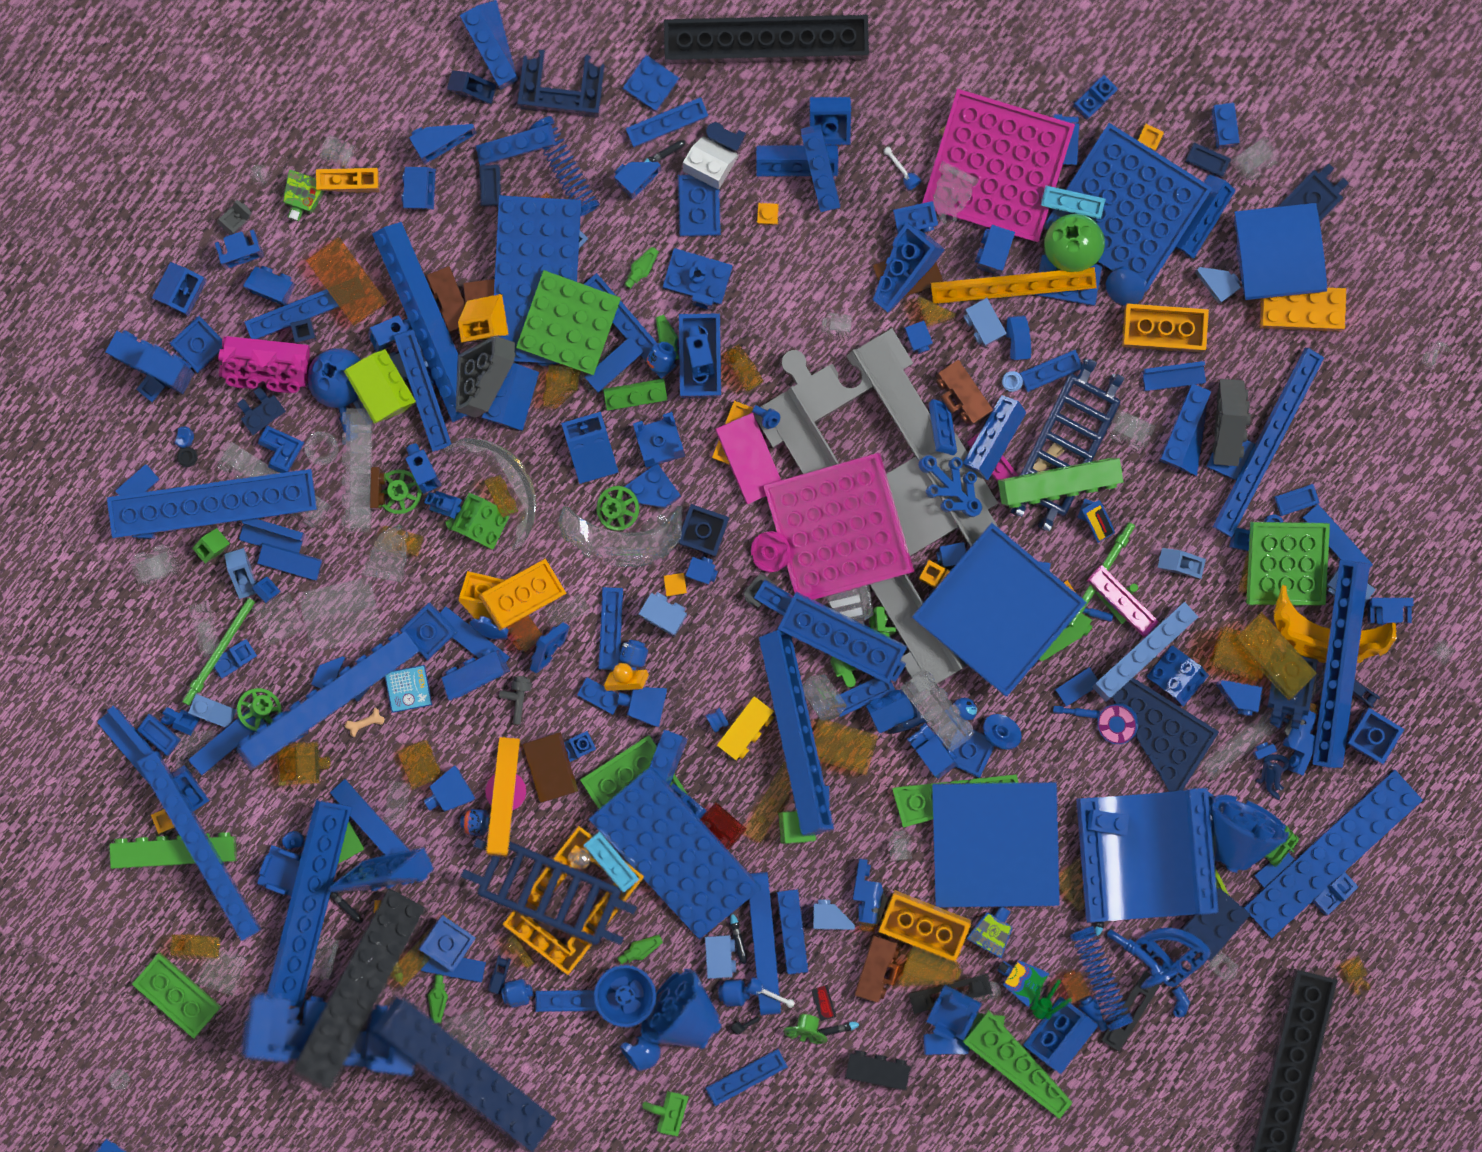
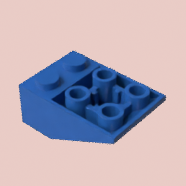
M601 412L561 423L579 484L619 473Z

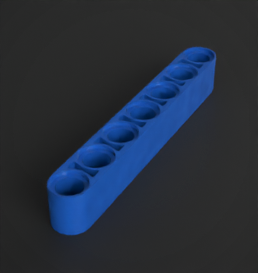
M768 872L749 873L761 886V889L749 898L757 979L762 982L763 989L779 996ZM764 993L759 994L761 1016L781 1014L779 1000Z

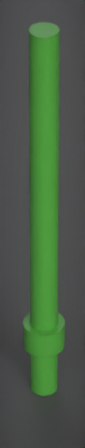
M1128 522L1122 534H1119L1115 539V545L1102 564L1107 571L1121 549L1125 548L1129 542L1128 538L1135 528L1133 523ZM1091 584L1082 597L1087 603L1068 624L1070 627H1074L1096 591Z
M247 599L197 679L192 681L189 686L190 690L182 701L184 704L189 706L195 695L203 689V683L255 604L252 599Z

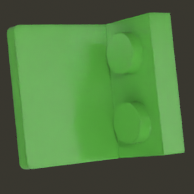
M468 493L451 529L490 549H494L510 517V512L479 496Z

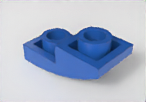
M1103 75L1073 107L1088 120L1118 88Z
M1026 316L1007 317L1006 337L1011 338L1010 359H1030L1031 337Z
M588 731L564 742L570 762L596 750Z
M923 1034L924 1055L969 1054L968 1046L963 1043L962 1039L956 1036L953 1037L952 1041H949L937 1034Z

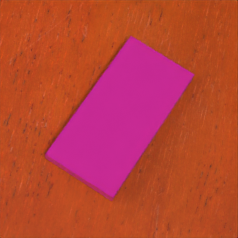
M750 413L715 428L746 504L766 496L764 485L781 481L753 413Z

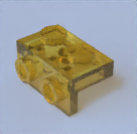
M427 740L397 751L412 789L438 780L442 776L433 756L432 748Z

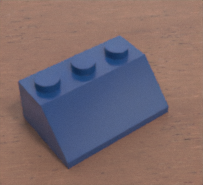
M513 363L488 412L483 414L482 419L523 431L539 372Z
M491 648L481 653L482 658L475 660L473 657L464 662V667L460 669L454 667L445 672L446 676L442 677V681L449 701L455 700L509 673L510 670L500 650L494 651Z
M1060 996L1052 1009L1064 1002L1065 999ZM1068 1003L1065 1007L1054 1013L1050 1019H1043L1023 1046L1059 1074H1062L1099 1025Z

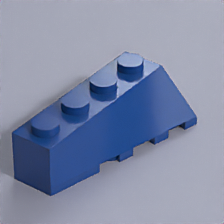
M497 0L477 5L461 14V21L499 89L501 90L518 81Z

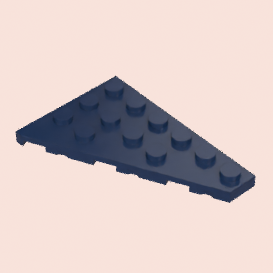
M1132 678L1112 696L1115 704H1125L1136 713L1138 731L1135 737L1168 791H1183L1219 731L1135 678Z

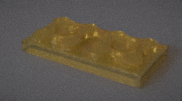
M1262 612L1234 638L1235 642L1288 700L1292 699L1317 674Z

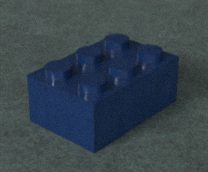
M1216 887L1218 913L1193 914L1180 929L1196 936L1209 947L1211 952L1208 958L1209 961H1212L1251 915L1220 887Z

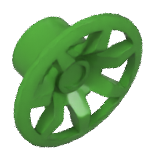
M399 469L385 474L389 486L388 490H382V493L389 495L391 499L387 505L382 506L394 514H404L413 510L419 503L422 493L413 474ZM401 473L399 480L393 481L389 478L393 474ZM404 474L410 476L415 482L406 485ZM415 485L418 488L417 498L409 493V489ZM406 498L415 500L412 506L405 509L404 500ZM395 501H398L402 510H394L390 506Z
M613 486L606 489L600 495L597 502V515L604 526L620 531L629 528L636 521L639 514V502L630 489L623 486ZM613 490H619L616 498H612L608 493ZM623 491L627 492L632 498L623 501ZM604 497H606L607 500L603 503V506L601 507L602 500ZM633 501L635 503V513L626 509V506L630 505ZM601 511L608 518L607 522L602 517ZM624 514L633 517L626 525L623 518ZM614 519H618L621 527L612 526L610 523Z
M262 688L251 689L245 692L237 705V714L240 721L245 727L253 731L259 729L260 721L263 718L267 723H273L269 716L270 712L277 711V715H279L282 710L278 698L272 692ZM257 692H258V693H264V694H267V696H265V695H259V696H257L256 693H257ZM252 694V703L243 701L246 696ZM270 697L273 698L277 707H273V703ZM241 705L250 709V712L245 716H242ZM253 716L256 717L255 727L249 725L245 720Z
M808 1014L799 1015L797 1027H787L783 1030V1033L791 1039L800 1035L801 1042H804L806 1037L815 1045L825 1044L828 1040L825 1035L817 1032L819 1019Z

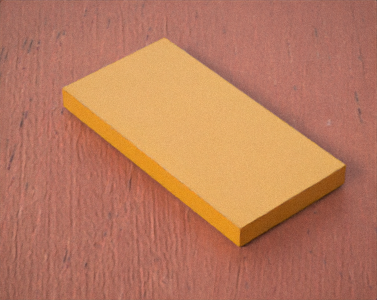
M545 558L481 593L479 597L499 631L567 593Z

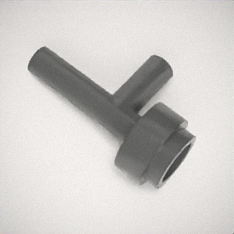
M514 676L511 682V689L517 690L516 693L500 690L499 698L515 701L513 724H521L525 691H531L532 687L530 677Z

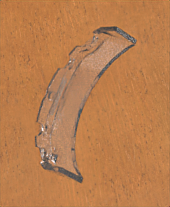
M462 438L444 448L446 454H466L485 461L502 475L513 494L516 505V527L508 549L502 552L507 557L525 543L534 524L536 495L532 480L519 459L507 449L491 441Z
M563 506L558 524L562 538L567 543L570 541L582 550V554L590 559L592 557L604 559L605 564L617 567H641L650 565L659 558H665L679 542L682 529V506H677L674 514L662 525L642 532H616L595 526L579 517L568 506Z

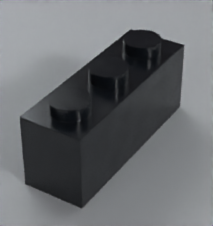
M855 1050L854 1053L849 1054L845 1078L906 1091L911 1065H907V1060L895 1058V1062L888 1061L887 1056L875 1054V1057L866 1056L867 1052Z

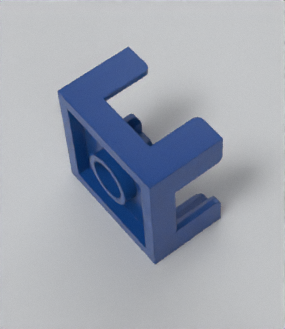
M672 412L663 414V420L644 425L643 421L633 423L646 468L685 457Z

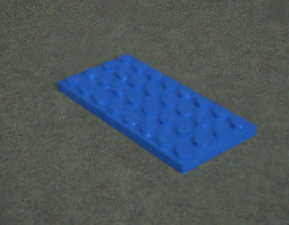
M499 195L494 295L502 294L509 335L500 337L515 342L514 361L560 364L516 347L543 270L577 282L581 200Z
M651 766L589 818L629 864L644 876L643 879L699 940L761 889L758 882Z

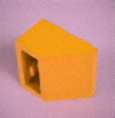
M502 294L466 302L458 321L461 343L485 340L493 336L509 335Z

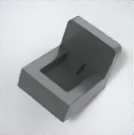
M236 200L233 206L218 219L217 223L229 235H232L249 221L252 213L247 205Z
M762 572L748 585L743 593L745 600L752 606L756 605L759 607L762 604L754 599L764 580L777 586Z

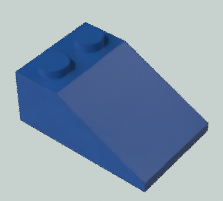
M473 124L434 126L424 129L420 127L411 133L412 136L409 139L425 165L477 133Z

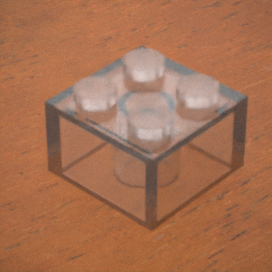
M163 544L153 548L154 552L146 554L142 552L133 556L134 560L130 561L139 585L147 586L182 572L173 548Z

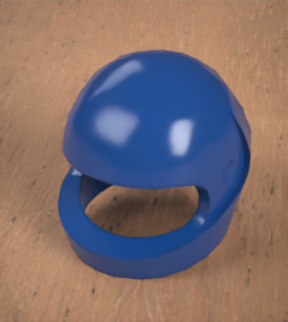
M642 1035L636 1037L638 1045L631 1046L624 1042L620 1046L623 1055L638 1072L655 1066L661 1053L658 1043L649 1042Z

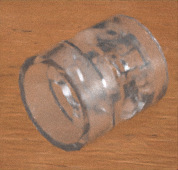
M329 134L321 148L319 159L328 163L333 161L335 166L347 169L355 154L356 146L346 141L341 143L339 138Z

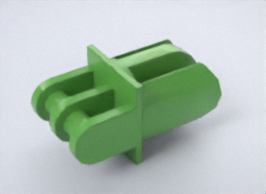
M832 656L831 665L836 677L842 676L845 685L849 688L853 687L856 681L852 671L856 670V668Z
M1288 826L1285 828V832H1289L1288 839L1265 856L1274 867L1281 863L1289 851L1295 852L1293 847L1299 841L1298 836L1294 835Z

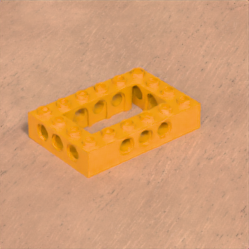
M578 826L553 859L574 868L584 855L592 863L605 871L584 846L593 836L580 826ZM626 861L625 863L636 874L639 880L635 884H633L629 889H627L624 893L621 890L618 899L623 901H626L631 893L635 890V888L644 878V876L641 873L635 870ZM547 866L537 879L525 907L537 910L554 871L553 868ZM561 873L554 892L567 877V874ZM606 892L588 915L582 931L594 935L611 893ZM614 907V910L611 914L608 923L611 921V919L615 916V914L618 912L620 908ZM514 910L503 923L505 927L567 975L571 973L592 945L574 936L564 945L533 921L532 918Z

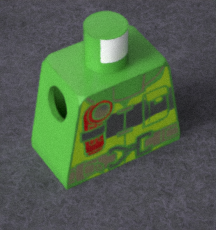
M289 170L283 200L285 205L291 206L288 218L299 222L303 211L310 214L313 213L325 192L316 190L315 178Z

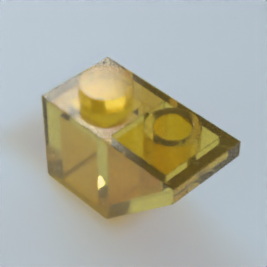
M739 344L722 355L746 392L764 382L756 366Z
M549 365L546 373L547 384L546 391L543 394V406L557 409L572 396L578 388L580 370L571 367Z
M191 934L172 935L170 955L181 959H219L220 938Z

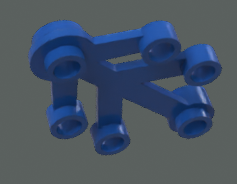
M927 455L920 459L919 469L923 473L932 472L947 487L939 488L937 485L932 484L926 489L927 496L930 498H935L936 496L957 497L961 501L953 502L951 499L942 501L940 507L943 512L963 511L966 516L976 517L981 513L982 505L975 497L974 490L977 476L972 471L963 475V481L966 484L965 494L962 491L959 470L963 463L959 457L952 458L948 463L951 469L952 480L937 466V460L934 457Z

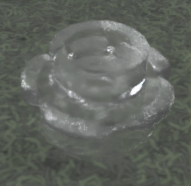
M116 1070L109 1077L111 1087L115 1090L125 1089L130 1081L129 1075L124 1073L123 1070Z

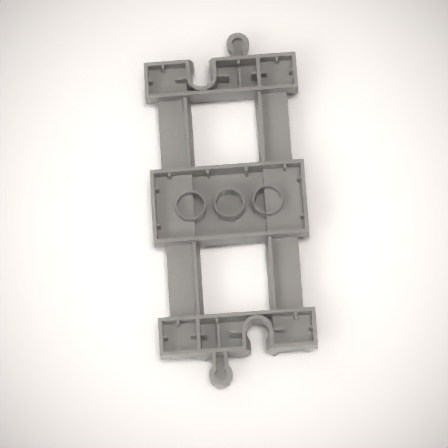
M893 329L888 330L860 348L852 350L846 356L851 365L858 369L862 376L861 383L855 388H846L839 382L838 372L833 364L811 375L806 367V358L802 352L798 350L788 351L782 358V367L787 374L792 375L796 385L761 406V408L767 411L769 408L778 411L781 417L780 422L774 428L767 429L762 425L763 417L755 413L753 414L772 448L784 442L803 474L839 464L815 423L874 388L916 456L886 474L909 555H914L957 528L960 529L971 547L991 523L997 526L988 511L998 504L997 500L981 474L966 468L964 465L959 470L961 487L965 494L966 484L963 481V475L972 471L977 476V480L974 483L975 497L982 505V511L978 516H966L963 511H950L946 513L941 510L940 504L946 499H951L953 502H961L957 497L936 496L935 498H930L927 496L926 489L932 484L937 485L939 488L947 487L932 472L923 473L919 469L920 459L927 455L934 457L937 460V466L952 480L951 469L948 465L949 461L954 457H959L963 463L968 453L956 433L957 452L954 456L936 451L930 413L904 372L905 369L913 365V362ZM906 574L870 584L910 650L909 653L902 656L901 660L906 663L905 669L920 694L967 666L961 658L912 618L923 602Z

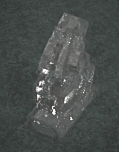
M945 161L939 167V171L943 175L938 179L937 190L933 195L934 208L943 224L947 223V214H951L953 221H957V213L964 209L966 203L971 198L972 187L976 186L980 180ZM961 201L960 205L955 208V204Z
M401 525L391 527L379 534L374 542V548L370 552V561L365 562L361 575L397 582L403 581L405 577V569L403 567L407 561V544L405 540L408 537V533L406 531L403 536L398 535L397 531L402 529Z

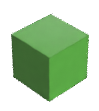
M797 811L778 813L781 844L816 841L815 836H802Z

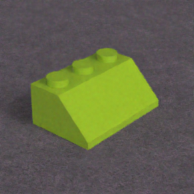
M386 349L373 353L344 370L374 424L405 412L416 402Z

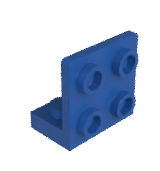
M1174 646L1168 649L1147 675L1152 682L1169 693L1183 707L1209 676L1201 665Z

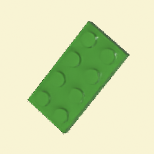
M161 953L156 955L132 983L134 987L193 1039L222 1007Z

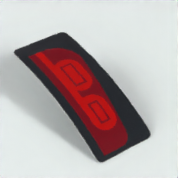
M825 985L812 989L820 1021L836 1017L828 986Z

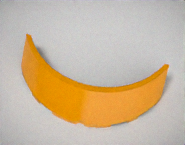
M1282 585L1274 610V621L1280 637L1283 641H1287L1293 647V650L1300 655L1326 663L1331 629L1317 625L1303 617L1290 602L1287 586ZM1387 623L1377 628L1361 631L1357 663H1361L1364 659L1377 654L1381 656L1388 652L1396 640V623Z

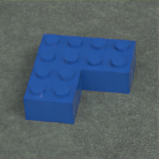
M125 330L122 333L116 331L105 353L145 375L150 374L156 377L164 385L184 394L194 375V372L191 370L192 366L175 354L171 356L165 349L155 344L153 346L144 340H141V342L136 341L137 337Z

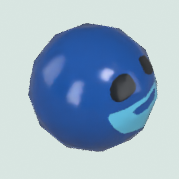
M963 697L954 702L951 712L955 720H973L977 714V707L973 700Z

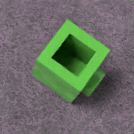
M216 528L203 536L192 549L206 564L220 555L230 543Z

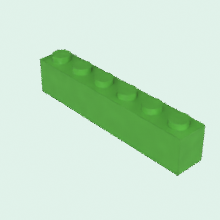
M1113 457L998 480L1001 503L1009 505V508L1020 507L1022 502L1027 501L1028 504L1040 503L1042 498H1047L1048 500L1060 499L1059 495L1067 494V497L1079 495V491L1086 490V493L1096 492L1098 487L1105 486V489L1116 488L1117 484L1124 483L1120 458Z
M230 832L218 833V837L210 838V834H207L222 862L237 861L236 836H231ZM177 835V840H169V836L156 837V841H148V837L136 838V842H128L126 838L115 839V843L110 844L111 868L196 863L180 835Z

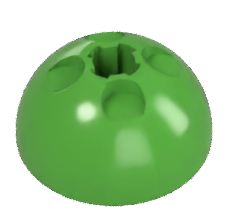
M1069 214L1057 219L1049 227L1044 240V249L1048 260L1058 269L1067 272H1079L1092 267L1101 258L1105 248L1104 234L1099 225L1093 219L1081 214Z

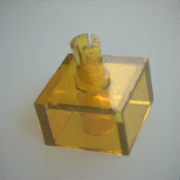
M318 742L289 743L277 752L278 785L320 783L319 769H329L331 761L328 756L319 757Z

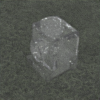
M1221 950L1212 961L1208 960L1205 964L1207 968L1224 982L1227 980L1231 981L1238 973L1236 969L1239 966ZM1221 963L1226 964V969L1224 971H1221L1219 969V965Z

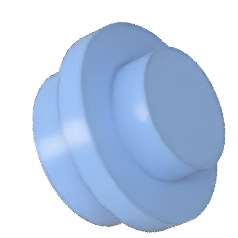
M1010 371L1004 375L1002 384L1006 390L1015 392L1022 387L1023 378L1018 372Z

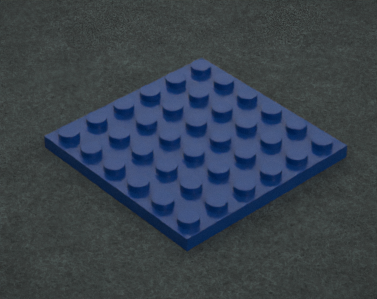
M1108 123L1066 190L1106 199L1101 219L1087 216L1099 225L1105 238L1104 252L1098 262L1112 271L1124 266L1136 272L1145 279V292H1147L1213 188L1111 123ZM1054 209L1045 222L1044 228L1048 230L1052 223L1060 217L1076 213Z

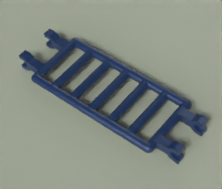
M1085 359L1078 377L1074 374L1068 376L1020 475L1039 472L1033 469L1038 457L1057 468L1071 466L1042 450L1046 439L1084 458L1082 463L1092 462L1120 405V400L1114 396L1125 377L1119 374H1112L1106 391H1103L1087 382L1097 362ZM1073 384L1110 403L1111 405L1106 415L1068 395ZM1064 403L1101 421L1098 432L1096 433L1060 414ZM1055 421L1093 440L1089 450L1086 451L1052 433L1051 429ZM1065 494L1066 497L1062 506L1046 498L1040 499L1041 502L1038 504L1048 508L1040 521L1038 528L1050 532L1056 515L1065 516L1075 496L1067 497V494ZM1028 501L1022 502L1020 507L1012 508L1010 513L1022 517Z
M477 838L474 847L487 852L488 843ZM509 841L508 850L516 854L498 895L488 891L487 888L501 856L492 855L483 877L463 869L460 877L479 884L480 886L477 890L479 896L593 945H598L602 937L621 945L624 937L605 929L614 907L633 915L637 909V906L618 899L621 893L620 888ZM525 856L535 862L516 903L507 899L506 896ZM544 864L553 868L554 871L535 911L525 907ZM561 873L572 876L573 879L556 919L544 915ZM580 881L592 885L576 925L572 927L563 923ZM602 889L611 893V896L594 935L582 931L597 894Z

